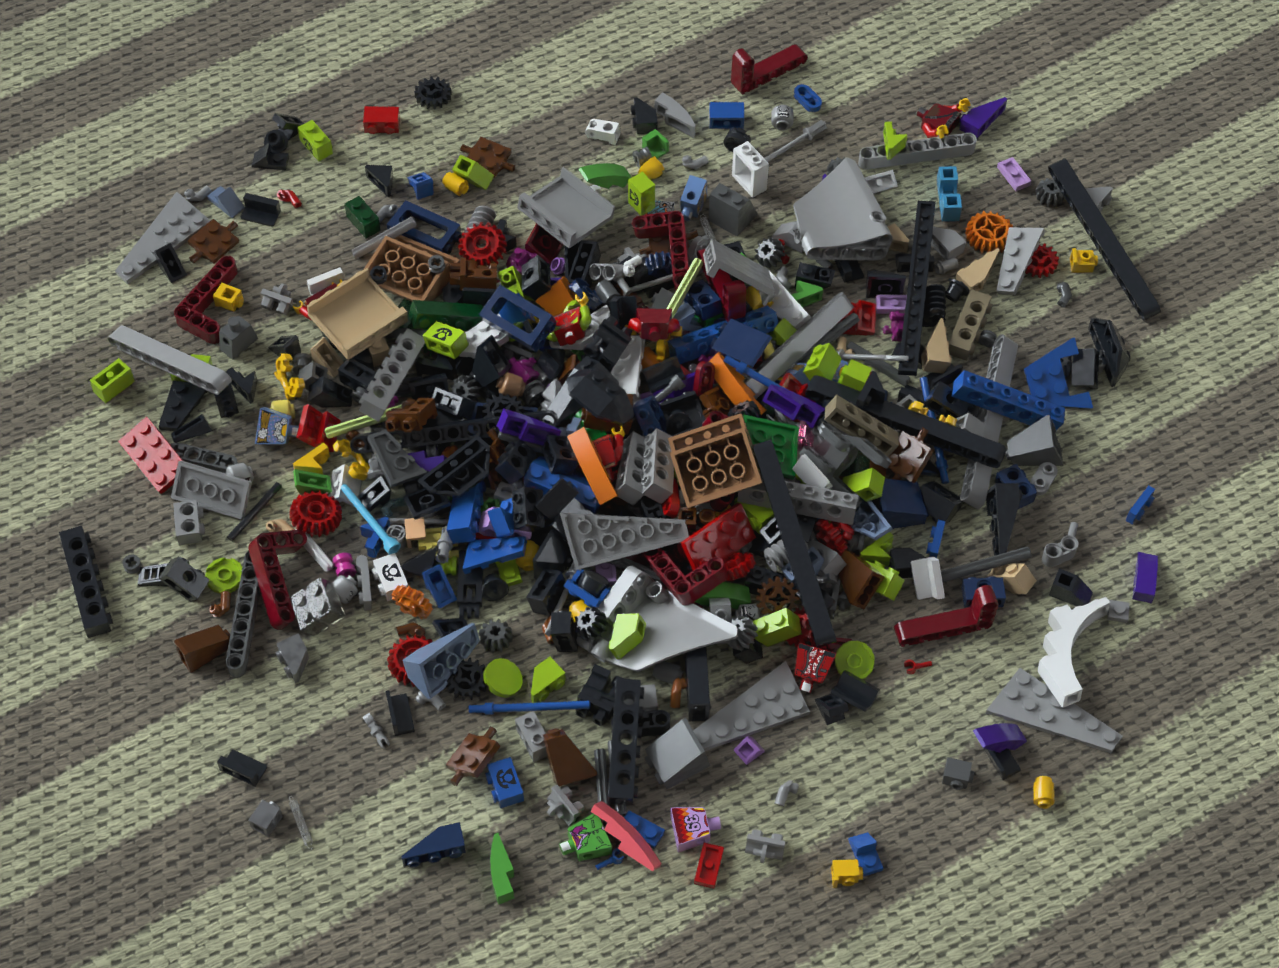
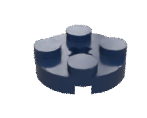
M581 278L573 280L569 288L580 299L583 298L584 292L589 299L587 305L593 311H596L603 303L596 294V290L592 291L589 288L590 284Z

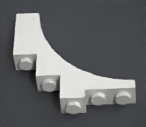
M1107 597L1095 599L1086 605L1077 606L1073 610L1067 604L1055 607L1050 611L1048 623L1053 631L1045 635L1043 648L1048 655L1040 659L1038 673L1062 708L1079 702L1083 689L1074 673L1071 649L1078 636L1086 627L1108 614L1110 601Z

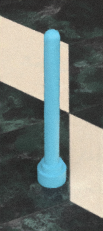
M343 484L341 486L342 492L382 539L385 551L389 555L399 551L401 544L398 540L388 536L348 485Z

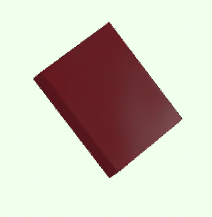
M536 223L525 243V250L530 253H536L551 265L552 260L557 257L563 243Z

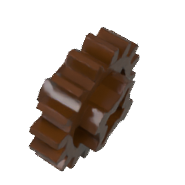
M776 576L775 581L768 578L769 583L765 584L762 582L763 589H757L760 596H756L755 599L760 601L757 607H763L761 610L763 615L767 612L769 615L782 610L786 603H789L786 608L792 611V607L798 608L794 603L799 600V597L794 595L798 590L792 589L794 584L792 582L787 584L786 578L782 582L778 576ZM773 586V590L766 594L767 590ZM782 586L786 587L790 594H784ZM777 594L783 597L782 599L778 600V603L771 599L773 597H776ZM765 602L772 604L773 611L767 608Z

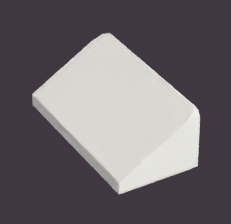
M893 170L865 177L873 193L898 187Z

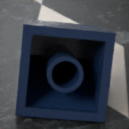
M730 319L728 324L724 322L719 329L721 333L719 338H713L709 345L711 350L708 354L714 357L720 352L724 357L728 355L738 362L742 361L748 364L747 367L752 369L772 337Z
M885 479L882 497L872 500L892 529L923 525L926 522V518L929 517L918 482Z

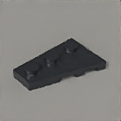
M173 380L158 426L159 430L174 432L182 427L195 406H198L201 398L208 391L190 382Z

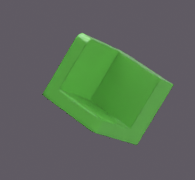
M655 129L642 137V148L648 147L652 157L655 156L658 159L669 152V141Z

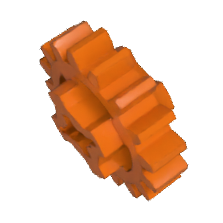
M398 585L391 594L393 596L392 600L396 601L395 604L401 607L400 610L405 614L408 613L413 617L418 616L420 619H423V617L427 619L433 610V605L429 603V599L424 598V593L420 590L412 589L410 586Z

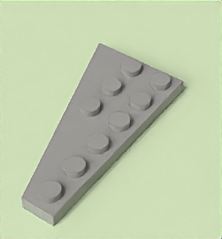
M176 192L115 270L116 275L128 285L157 264L155 250L168 243L172 244L174 250L178 249L208 224L210 220Z
M560 513L576 570L679 543L690 536L686 521L682 519Z
M785 661L693 731L704 751L804 717L809 715L810 711Z
M1021 668L1018 669L986 710L987 714H994L1008 721L1013 720L1024 724V726L1052 735L1056 734L1066 737L1068 740H1075L1108 753H1112L1123 737L1076 704L1062 708L1047 685Z

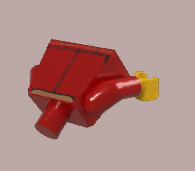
M620 426L619 432L612 428L613 435L608 434L592 441L602 459L610 481L615 479L611 468L618 466L619 461L622 459L623 437L625 436L622 426Z

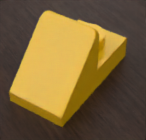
M322 443L294 462V469L323 474L322 467L319 464H324L330 457L328 447L325 443Z

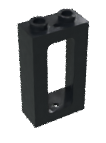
M702 647L685 653L688 722L706 721L709 719L710 696L707 649Z

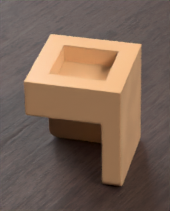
M405 519L408 548H412L411 540L426 538L424 519Z

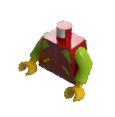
M584 292L582 299L577 294L575 295V299L581 307L554 316L557 321L556 327L546 339L553 342L558 341L560 346H564L567 344L573 345L577 340L585 337V332L592 319L589 306H586L589 299ZM534 316L535 321L539 322L540 320Z

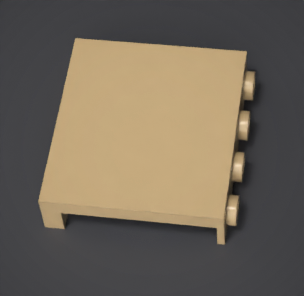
M368 268L357 272L352 278L341 282L339 286L327 291L323 296L311 301L307 305L308 316L347 360L408 322L405 308H398L369 276Z

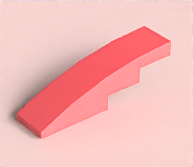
M603 801L594 804L591 812L607 822L604 830L621 841L618 847L619 850L651 871L661 866L662 863L650 845L624 817Z

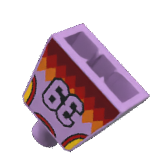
M703 807L671 808L670 817L678 852L703 845L704 842H710V831L721 829L719 817L707 818L705 808Z

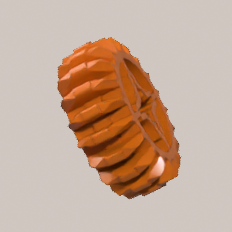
M983 211L982 214L977 213L975 216H972L967 223L966 239L969 241L970 246H974L975 251L981 249V254L984 251H994L997 248L1002 253L1005 249L1009 227H1013V224H1010V219H1005V215L999 216L998 212L993 214L991 211L989 213Z

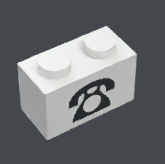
M393 553L373 560L374 568L371 571L374 579H378L380 582L378 585L381 596L385 595L387 601H390L393 597L391 594L398 585L401 586L403 584L408 587L398 558Z

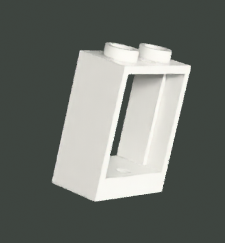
M748 141L734 148L732 176L752 198L766 191L769 163Z

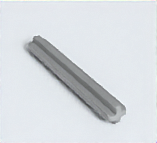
M413 217L402 221L352 249L353 256L358 259L378 248L385 236L393 239L416 227V221Z

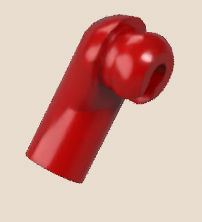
M281 189L277 192V198L280 201L291 202L294 208L302 205L293 191Z

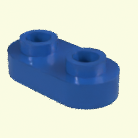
M800 84L795 87L794 98L807 111L817 112L821 109V98L809 86Z

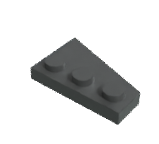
M387 430L368 435V441L391 488L427 474L425 469L421 468L415 462V459L401 448V444Z

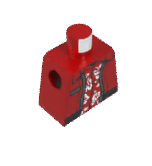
M798 643L794 676L802 678L799 688L801 691L811 693L814 682L823 683L836 653Z

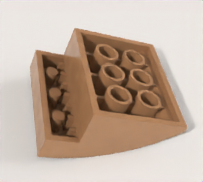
M402 235L395 239L385 236L364 269H369L370 276V271L373 267L382 266L385 268L387 280L385 283L378 285L385 291L409 301H433L442 293V289L450 281V262L460 263V259ZM440 255L445 261L443 272L435 274L430 271L428 260L431 256Z
M742 413L668 438L672 450L670 452L671 459L688 509L762 484L760 470Z

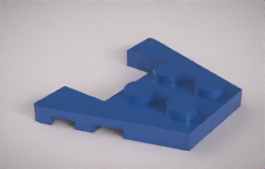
M1075 337L1025 367L1024 372L1030 395L1061 407L1091 409L1093 405L1089 392L1069 395L1060 361L1061 358L1079 354Z

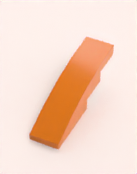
M718 352L709 361L715 367L714 379L734 405H738L740 402L743 403L746 400L754 401L762 415L766 409L754 398L756 394L743 382L745 378L735 371L734 367L723 362L725 357Z
M585 427L568 435L567 438L599 504L602 505L617 497L618 494Z

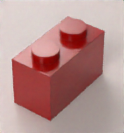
M364 106V133H399V107Z

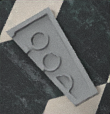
M1009 227L996 290L998 294L1016 295L1025 276L1024 272L1032 261L1033 253L1037 251L1039 241L1046 232L1044 228Z

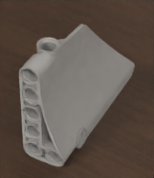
M846 157L817 186L793 205L797 219L794 240L796 244H802L808 259L881 260L886 256L893 237L885 224L886 216L855 160Z
M629 566L624 570L598 607L600 611L605 613L609 623L605 626L607 631H603L601 633L602 637L597 636L595 641L590 639L587 642L577 636L576 641L578 646L589 651L594 657L604 663L608 662L639 672L680 654L733 640L738 637V627L693 603L682 605L661 583L655 582L647 573L638 568ZM639 613L646 622L643 641L624 657L616 659L609 650V641L612 638L613 623L616 621L617 614Z

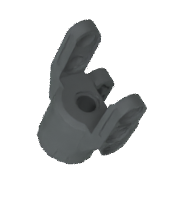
M822 422L818 427L820 435L825 438L822 443L814 449L810 445L804 446L800 452L801 456L806 454L833 485L832 490L851 494L856 493L839 476L853 463L859 450L872 462L886 469L892 463L869 440L843 435L830 423L827 424L825 422ZM858 496L856 508L862 503L860 496Z

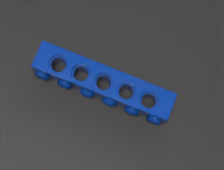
M768 305L747 312L745 317L736 319V321L765 334L774 331V328L778 325L776 311ZM725 320L667 341L671 358L677 356L679 363L682 364L699 358L701 355H707L711 350L709 345L713 338H719L721 335L719 329L724 322L727 324L728 322Z
M966 370L954 380L952 397L1030 426L1047 415H1050L1056 430L1064 424V407Z

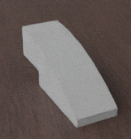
M662 92L655 100L656 112L665 117L667 125L694 138L696 125L691 116L677 101Z

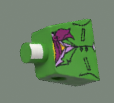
M591 814L569 827V840L559 844L563 856L575 852L578 861L612 854L610 840L600 818L595 814Z

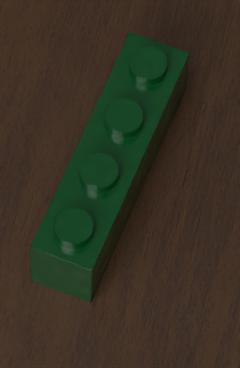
M413 300L408 315L413 328L429 329L437 321L448 324L456 329L469 331L483 321L479 314L484 307L480 304Z

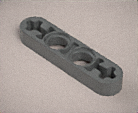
M171 443L175 451L176 449L179 450L177 453L188 463L226 473V464L230 462L233 465L238 464L237 458L233 455L182 443ZM192 453L199 455L196 459L188 458ZM211 457H214V458L217 459V460H216L214 463H212V464H209V463L206 462L207 459H209V458H211Z

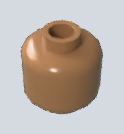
M507 372L498 378L496 387H498L499 394L502 393L503 396L510 395V398L514 396L518 398L524 393L525 383L521 376Z

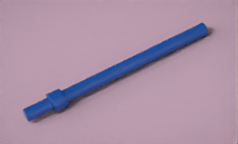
M728 355L723 361L734 367L735 371L740 374L744 373L767 387L771 384L782 387L747 367L748 364L742 361L738 362Z
M922 377L920 382L924 401H926L930 388L927 377ZM928 409L927 416L936 419L935 413ZM934 446L937 458L935 462L936 468L940 473L942 484L949 483L947 460L944 459L943 450Z
M590 701L494 704V702H488L484 705H469V713L494 715L495 712L590 709L591 704Z

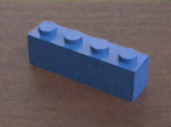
M484 480L460 498L453 497L447 532L453 544L475 541L476 533L479 532L478 520L481 519L480 509L484 503L483 492L486 491Z

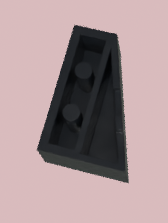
M581 240L571 248L564 245L565 275L567 280L571 284L576 278H581L590 284V288L593 279L589 275V268L592 264L599 263L601 258L598 242Z

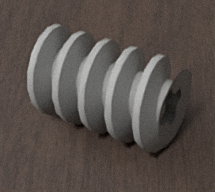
M487 206L476 207L464 232H468L467 227L472 229L473 223L479 226L480 222H483L484 226L487 222L493 224L497 216L496 212Z
M782 540L764 550L766 562L772 571H777L776 565L780 568L784 567L782 561L786 564L789 563Z

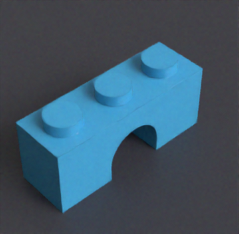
M939 167L936 181L941 220L959 221L962 204L961 196L957 194V167Z

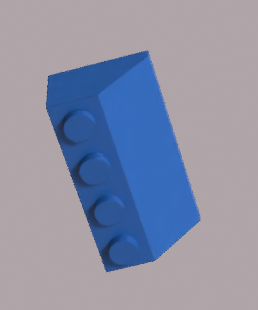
M539 456L531 463L524 476L525 487L541 489L544 496L560 478H563L565 481H570L576 486L579 493L575 496V499L594 515L597 514L601 505L584 473L575 470L573 476L551 474L544 456Z

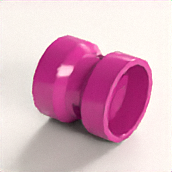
M339 553L333 557V564L337 568V577L343 575L347 578L349 575L353 577L356 574L350 553Z

